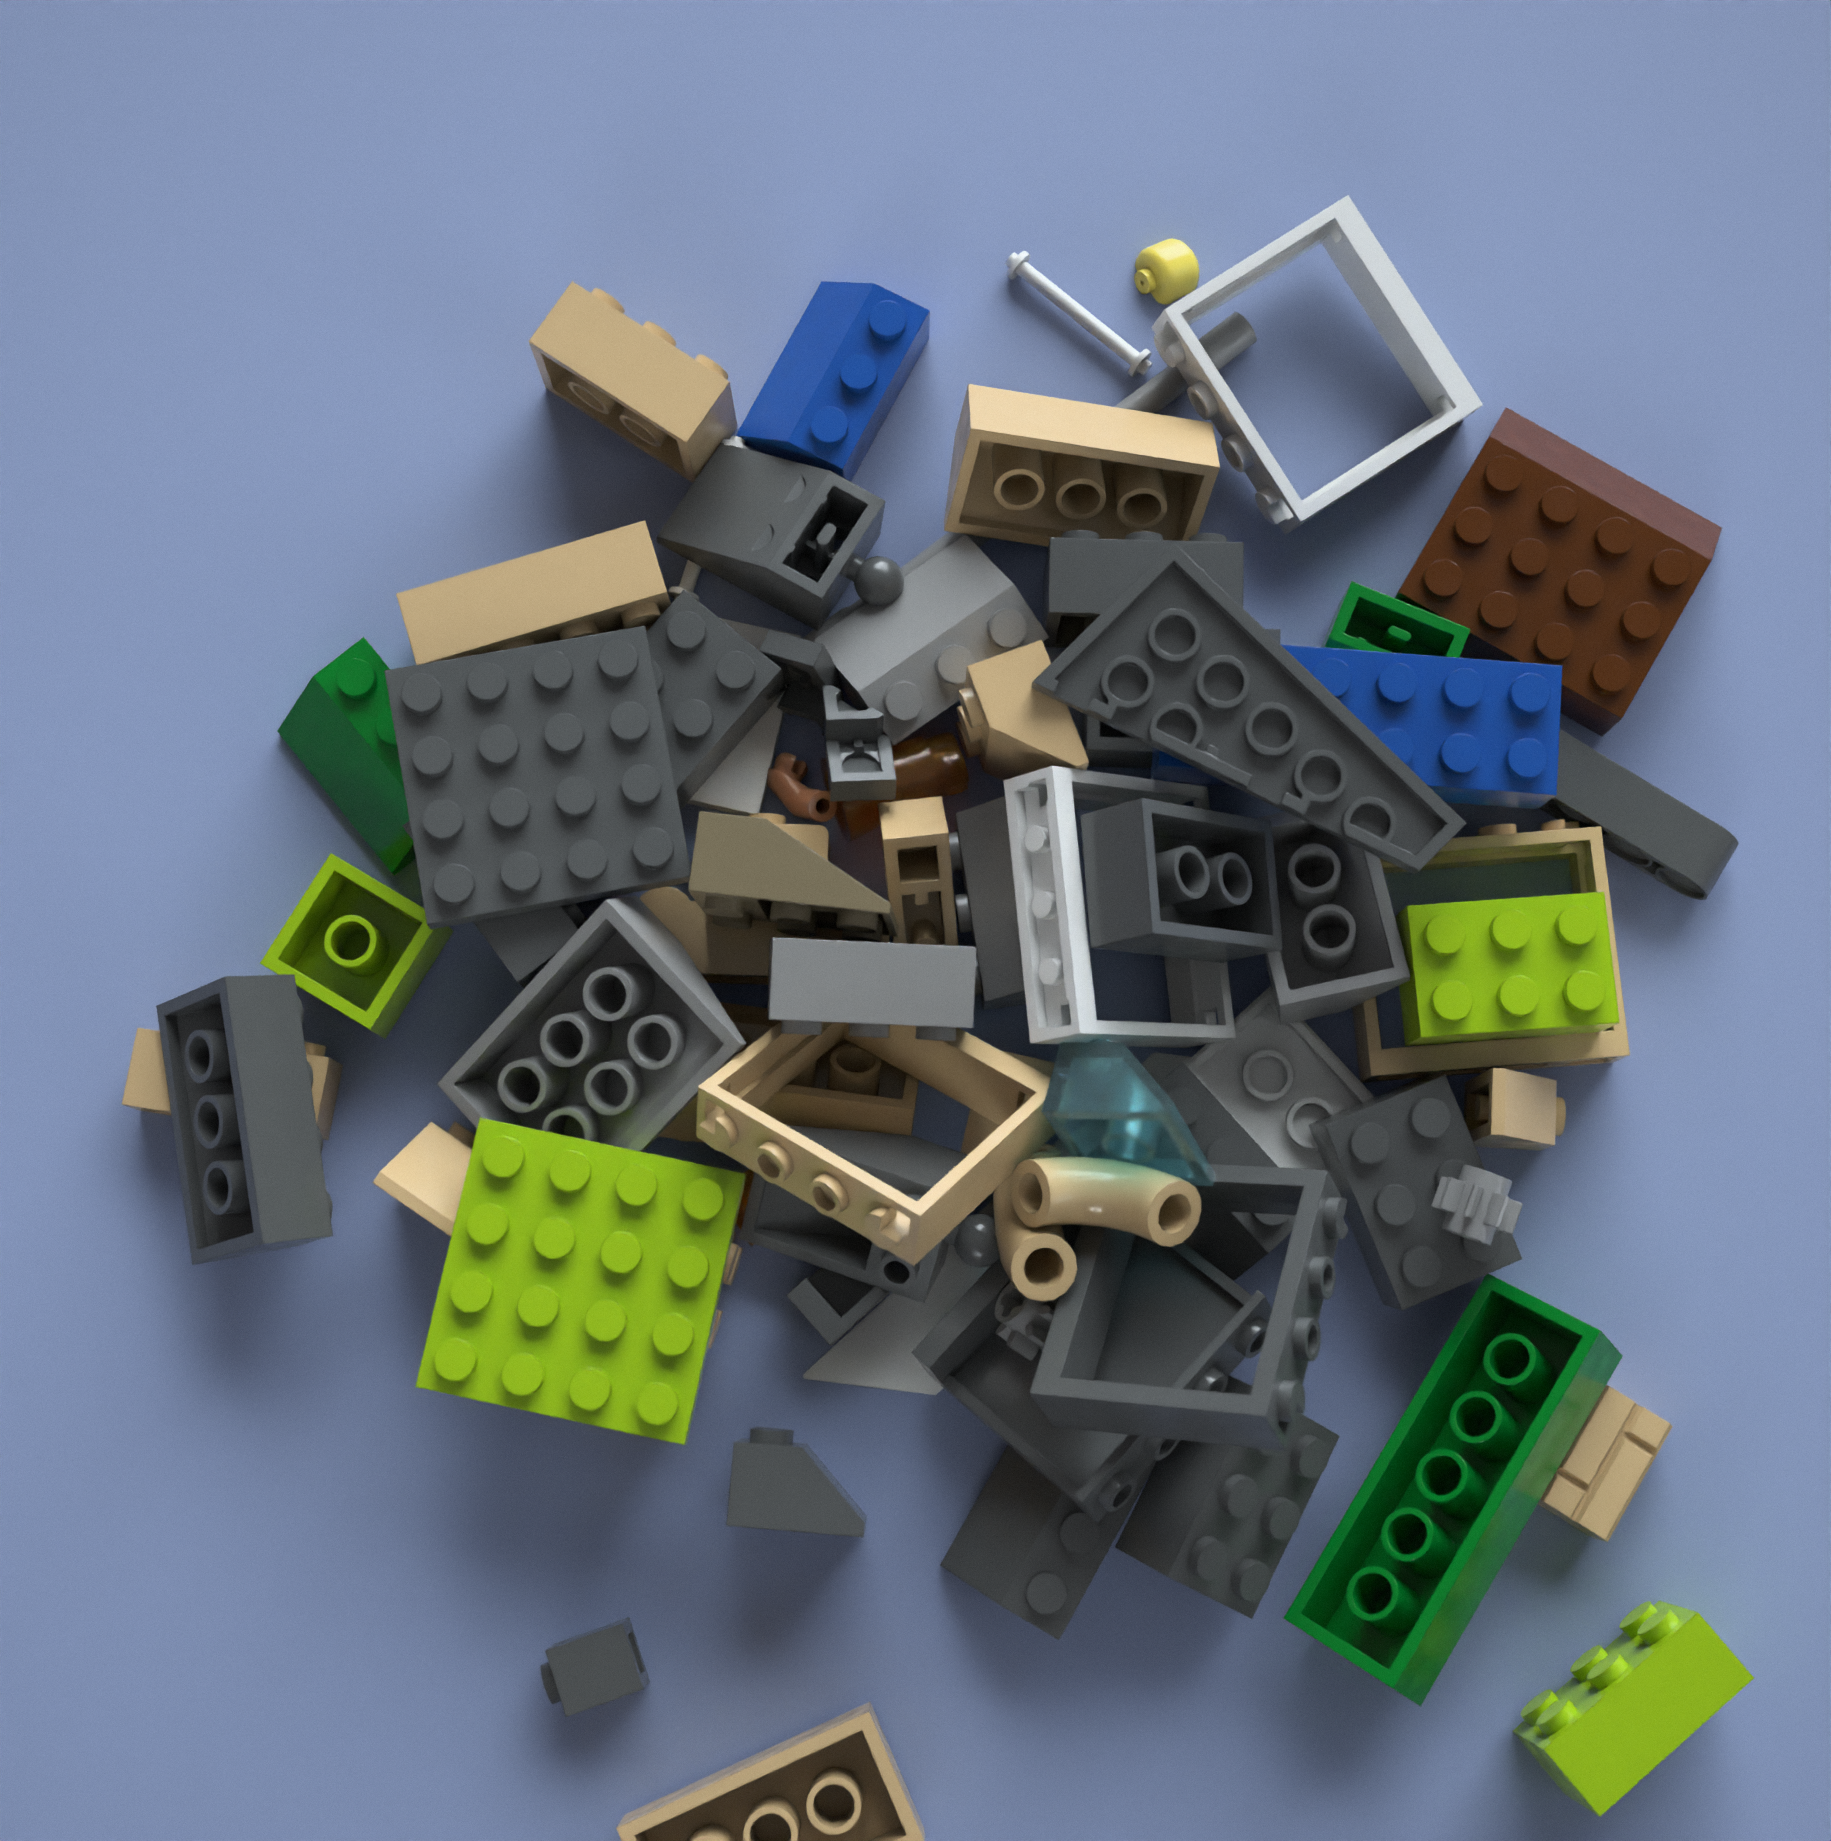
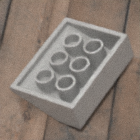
M637 896L606 899L444 1075L437 1085L476 1128L478 1127L479 1118H485L643 1152L698 1095V1086L725 1066L744 1047L746 1042L681 942Z

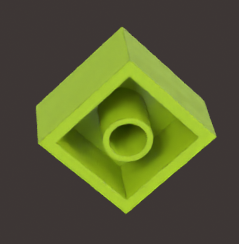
M330 853L260 964L277 975L294 974L297 987L386 1039L454 931L449 926L430 930L423 907Z

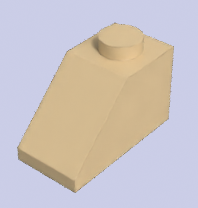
M1492 1068L1466 1081L1464 1121L1475 1147L1540 1151L1555 1146V1136L1563 1134L1566 1120L1565 1101L1563 1097H1556L1557 1080L1509 1069Z

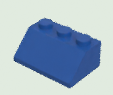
M821 281L736 436L744 439L746 445L764 454L829 470L851 482L929 341L930 310L875 283Z

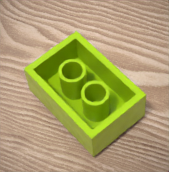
M1604 892L1409 905L1395 916L1410 973V981L1399 985L1405 1047L1601 1032L1620 1023Z
M1660 1600L1654 1605L1650 1601L1642 1603L1621 1621L1619 1627L1623 1633L1605 1649L1601 1645H1597L1586 1651L1571 1666L1570 1672L1574 1676L1555 1693L1551 1689L1541 1692L1520 1713L1524 1721L1513 1730L1514 1734L1565 1795L1599 1817L1754 1679L1696 1611Z

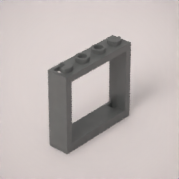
M1113 1159L1148 1166L1189 1182L1197 1189L1201 1197V1210L1296 1215L1250 1395L1093 1380L1136 1235L1117 1229L1081 1225L1073 1250L1077 1261L1075 1280L1067 1292L1059 1296L1029 1394L1053 1427L1286 1451L1295 1413H1304L1305 1392L1303 1381L1308 1361L1316 1359L1320 1348L1321 1333L1318 1320L1323 1300L1329 1299L1332 1296L1335 1287L1336 1273L1333 1259L1338 1239H1344L1349 1230L1344 1221L1347 1200L1341 1197L1329 1171L1323 1169Z

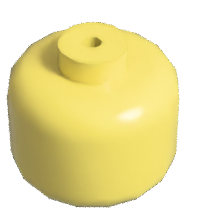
M1173 238L1164 240L1143 249L1136 258L1135 268L1137 272L1135 273L1134 281L1137 289L1144 295L1151 292L1154 299L1161 304H1171L1195 290L1198 285L1199 264L1197 258L1183 241Z

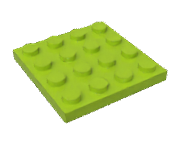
M479 1118L415 1387L686 1445L746 1175L735 1171Z

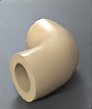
M1042 1145L1029 1159L1060 1157L1061 1150ZM1011 1174L993 1191L995 1235L1000 1261L1014 1287L1027 1298L1041 1302L1055 1300L1066 1293L1075 1280L1077 1272L1076 1255L1064 1239L1062 1225L1030 1227L1019 1219L1011 1199V1180L1013 1175Z
M1077 1156L1025 1159L1018 1163L1013 1171L1011 1180V1199L1014 1210L1019 1219L1030 1227L1072 1224L1101 1226L1130 1232L1161 1246L1172 1247L1182 1243L1192 1234L1201 1214V1197L1197 1189L1189 1182L1148 1166L1113 1159Z

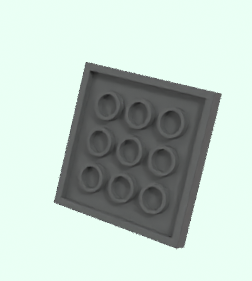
M645 626L385 670L426 921L430 930L689 883L691 866Z

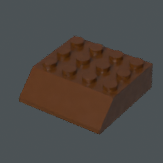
M1506 407L1394 598L1470 628V633L1460 655L1462 658L1562 665L1560 713L1602 737L1623 718L1711 563L1722 527Z

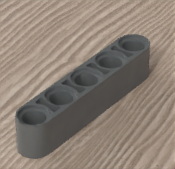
M1560 729L1557 795L1539 807V809L1557 820L1565 819V822L1579 821L1580 828L1601 826L1605 849L1682 895L1697 900H1706L1739 844L1737 839L1719 824Z

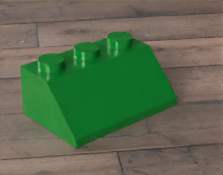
M363 637L311 678L277 732L395 876L414 861L416 856L413 840L402 827V825L409 821V814L385 677V670H390V668Z

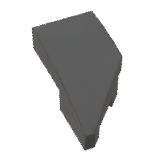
M770 629L759 651L782 669L787 687L777 708L790 716L796 715L816 721L822 729V735L824 736L822 685H832L840 689L841 701L845 702L838 673L830 654L823 644Z
M822 685V716L830 801L895 799L897 779L890 738L883 734L884 714L872 707L859 711L841 701L840 689L832 685Z

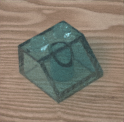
M1093 1039L1089 1042L1060 1043L1042 1113L1071 1156L1113 1159L1148 1166L1179 1177L1194 1186H1213L1216 1174L1175 1104L1123 1042Z

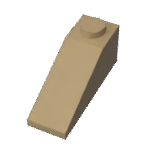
M942 796L878 803L888 902L891 903L899 926L898 937L892 936V942L958 946L949 832Z

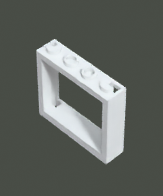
M1349 195L1167 307L1151 327L1156 334L1154 335V344L1159 355L1168 366L1172 368L1176 366L1189 385L1187 393L1193 408L1203 419H1211L1223 438L1221 447L1226 459L1236 471L1240 473L1245 472L1257 491L1255 500L1261 513L1271 524H1278L1285 535L1453 428L1483 406V403ZM1322 243L1433 417L1307 498L1301 500L1189 325Z
M1049 766L1004 780L1030 1044L1189 1048L1235 1039L1227 962L1218 963L1164 956L1171 1023L1097 1020L1074 808L1097 811L1139 798L1179 805L1193 801L1195 808L1210 810L1207 787L1058 766ZM1216 1012L1218 1016V1025L1216 1021Z

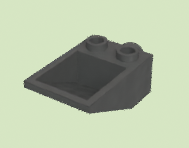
M720 443L657 535V543L816 631L820 630L851 581L854 582L856 593L860 599L871 606H884L895 601L904 588V575L895 561L883 556H875L865 560L880 537L885 500L832 471L732 445H724V443ZM835 539L844 541L839 550H834Z
M786 1125L915 1201L924 1196L968 1155L912 1135ZM754 1172L739 1239L864 1283L879 1286L884 1290L925 1303L945 1263L949 1244L954 1245L956 1253L965 1263L974 1267H987L1000 1259L995 1235V1221L989 1215L975 1214L962 1220L913 1266L888 1250L877 1247L871 1240L834 1218L823 1215L814 1206L777 1184L766 1181L756 1172Z

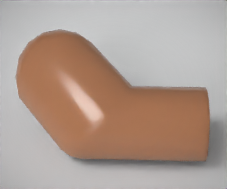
M787 752L777 755L773 768L768 769L767 786L796 817L817 822H827L832 819L837 810V801H830V793L828 791L809 788L801 783L808 772L806 762L796 760V756Z

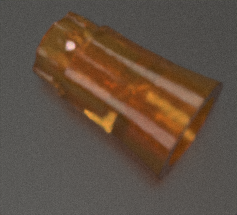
M951 732L940 733L925 740L920 736L891 746L897 779L895 799L837 801V810L834 816L843 837L848 843L880 827L878 803L942 796L943 801V797L952 796L968 789L969 777L965 760L957 740ZM821 758L822 777L825 789L829 792L826 758Z

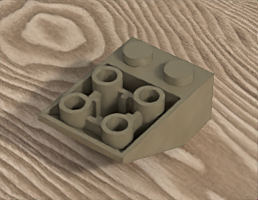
M699 811L688 891L705 914L713 915V924L735 929H750L752 920L778 923L777 931L805 937L816 936L817 927L843 930L842 939L847 941L881 942L882 935L898 937L899 926L891 903L769 820Z

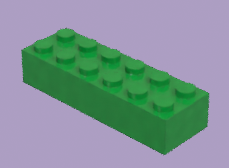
M1486 1274L1283 1619L1421 1706L1623 1355L1601 1330L1490 1274Z

